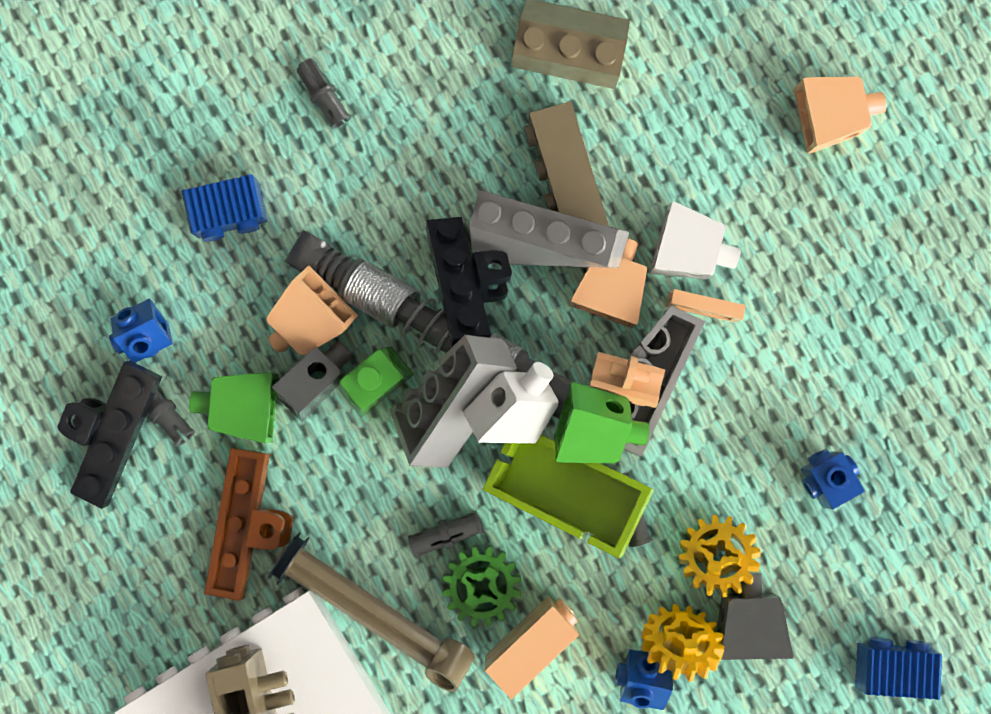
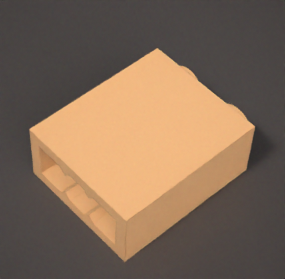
M548 595L485 655V672L511 700L579 636L575 626L578 619L574 616L573 610L561 598L555 602Z

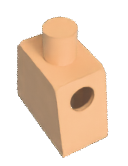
M860 77L803 78L794 88L807 154L861 135L871 127V115L881 114L886 111L884 93L865 94L863 80Z
M627 239L619 268L589 267L573 294L569 306L631 328L635 327L639 320L647 273L646 266L633 262L639 244L634 240Z
M308 265L291 281L267 316V323L275 330L268 340L270 345L278 352H285L291 346L298 354L306 355L313 348H318L342 334L358 315Z

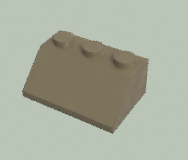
M526 0L512 53V67L615 89L621 73L630 20L539 0Z

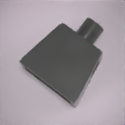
M339 341L324 354L315 347L276 382L272 389L277 399L303 423L338 386V382L343 378V373L340 369L353 355ZM316 371H322L326 374L321 379L311 378V375Z
M750 572L753 576V583L750 585L744 581L740 582L742 587L741 593H728L725 598L721 595L716 631L724 635L721 645L725 646L721 660L793 659L781 597L774 593H762V573Z

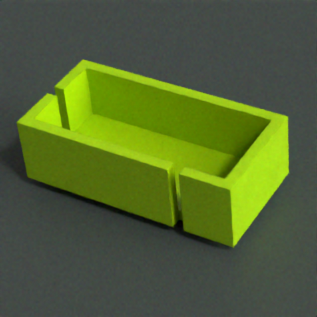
M540 435L535 444L504 443L500 453L513 457V460L509 464L497 459L482 490L579 539H585L589 532L593 535L589 537L588 544L618 559L623 557L653 494V488L601 463L556 462L555 443L543 435Z

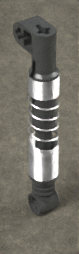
M302 230L284 262L300 272L310 265L331 288L338 292V295L347 304L363 311V313L369 314L375 320L378 319V321H381V323L388 327L396 328L401 322L405 323L403 335H406L411 327L421 332L419 345L424 341L436 347V354L440 350L447 353L452 348L444 309L437 311L435 298H430L421 304L419 289H415L412 285L393 277V275L381 270V268L369 263V261L349 258V256L334 250L332 246L316 236ZM416 293H418V301L414 300ZM430 301L434 302V310L425 305ZM497 333L491 335L490 338L505 341L517 367L515 372L527 373L535 363L534 360L529 358L528 352L523 347L520 348V346L513 344V342L510 343V340L507 341V338L504 339V337L497 335ZM552 370L554 376L549 385L558 399V407L552 416L559 419L572 381Z

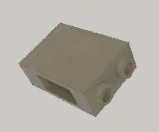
M243 645L226 651V656L216 659L217 664L205 673L214 714H276L275 709L293 705L295 702V695L291 689L275 693L271 692L273 689L287 686L288 676L285 671L267 674L262 648L250 650L249 645Z

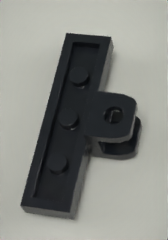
M462 217L426 220L427 238L452 347L464 335L490 338L491 332L483 303L500 301L508 295L506 282L511 279L512 270L507 254L503 251L490 250L473 252L472 257ZM497 263L501 266V269L489 268L488 265ZM489 285H498L496 289H489Z
M132 361L123 362L107 404L95 398H85L80 402L66 404L57 426L58 430L66 438L82 446L89 445L70 491L71 494L100 509L109 506L163 376ZM73 415H75V418L73 419V425H72V423H71V418H72Z

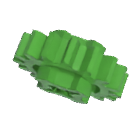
M473 545L472 555L469 556L463 550L459 551L458 554L461 562L458 564L450 560L448 567L453 571V574H444L442 578L444 582L450 584V587L442 591L443 596H452V600L447 606L448 610L458 607L460 609L458 620L462 621L468 615L471 617V625L473 627H476L479 619H484L486 626L490 627L493 616H497L503 622L505 620L503 610L505 608L512 611L516 609V605L511 598L521 597V590L513 587V584L521 582V575L511 574V571L516 567V563L511 561L505 564L503 561L506 552L503 550L497 556L492 555V545L487 546L485 553H480L478 546ZM478 561L488 562L485 568L474 570L468 566ZM500 571L503 572L507 581L506 592L497 586L496 578ZM484 577L488 578V587L492 592L482 590L480 593L475 592L476 584L472 579L482 581ZM458 579L467 588V595L464 600L461 599L458 593ZM491 602L495 605L488 609H476L482 603Z

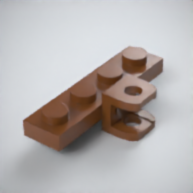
M230 448L204 592L206 595L237 601L243 600L245 598L253 548L272 550L290 543L294 522L293 516L281 510L261 508L270 458L268 453Z

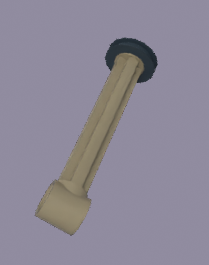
M301 532L293 538L290 544L287 543L276 558V564L270 572L268 579L275 576L278 578L276 584L278 585L286 575L426 667L425 675L433 684L449 692L457 691L475 659L474 653L467 646L450 638H445L443 641L439 640L305 551L304 547L309 537L305 541L299 538Z

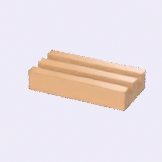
M676 289L668 293L666 302L667 308L672 305L685 312L734 323L743 320L746 307L743 304Z

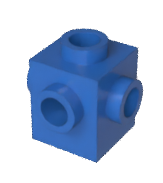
M150 298L133 307L124 308L116 316L110 318L112 334L109 335L112 346L119 354L125 353L130 361L134 363L144 358L153 357L160 350L173 344L169 324Z
M828 449L821 450L808 458L809 464L801 468L805 476L802 479L805 490L813 499L817 498L820 505L824 508L833 510L865 492L856 476L859 474L856 463L849 455H844L843 452H829Z
M629 649L625 662L618 663L616 669L615 685L621 686L620 702L629 703L638 708L664 710L673 691L672 671L667 669L664 673H659L660 664L658 662L648 663L647 661L649 652Z

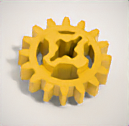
M712 515V524L708 525L704 520L699 519V530L696 531L689 527L686 530L690 541H680V548L687 552L679 555L680 564L688 565L683 569L684 577L695 576L692 582L693 587L698 589L702 584L706 585L708 596L713 594L714 589H720L722 597L725 598L728 593L727 589L731 587L736 593H741L742 587L740 582L744 581L751 585L753 583V576L749 571L759 572L760 563L753 560L760 557V548L751 547L756 542L755 534L745 536L746 524L741 523L737 527L732 526L731 516L726 518L725 523H719L717 515ZM717 534L716 536H714V537H712V538H710V539H708V540H704V538H706V537H708V536H710V535ZM732 538L741 545L744 554H742V550L735 549L732 544ZM719 550L724 551L725 556H722L720 561H715L713 555H717ZM694 557L706 565V574L699 569ZM731 571L737 572L730 577L722 578L723 575Z
M677 604L672 605L671 612H668L664 607H659L657 615L652 613L649 615L641 635L643 639L641 649L642 651L649 652L648 663L658 662L660 664L658 672L661 674L668 669L672 671V678L674 680H677L680 674H685L687 680L693 682L695 673L705 679L708 676L709 670H717L725 646L721 645L724 635L723 633L715 632L717 627L715 621L708 623L704 621L705 612H701L698 615L692 614L691 606H688L685 611H680Z

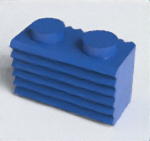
M253 174L181 191L190 233L197 238H202L204 242L220 240L225 237L224 232L236 229L241 234L255 232L260 229L259 224L268 222L260 183Z
M871 637L869 644L857 643L855 687L864 694L940 700L942 653L930 648V643L919 640H906V646L893 645V640L879 637Z

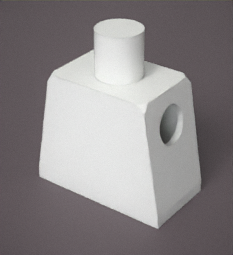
M672 201L666 209L649 273L708 279L714 274L716 264L735 269L740 258L741 248L722 243L726 230L724 224Z
M535 362L527 373L512 371L499 373L464 410L463 413L478 442L533 444L537 442L558 407V399L549 385L554 375L547 365Z

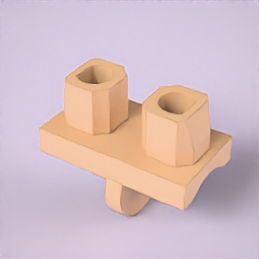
M598 352L589 387L624 396L632 404L656 408L659 402L660 388L665 369L639 363V358L630 355L628 360Z

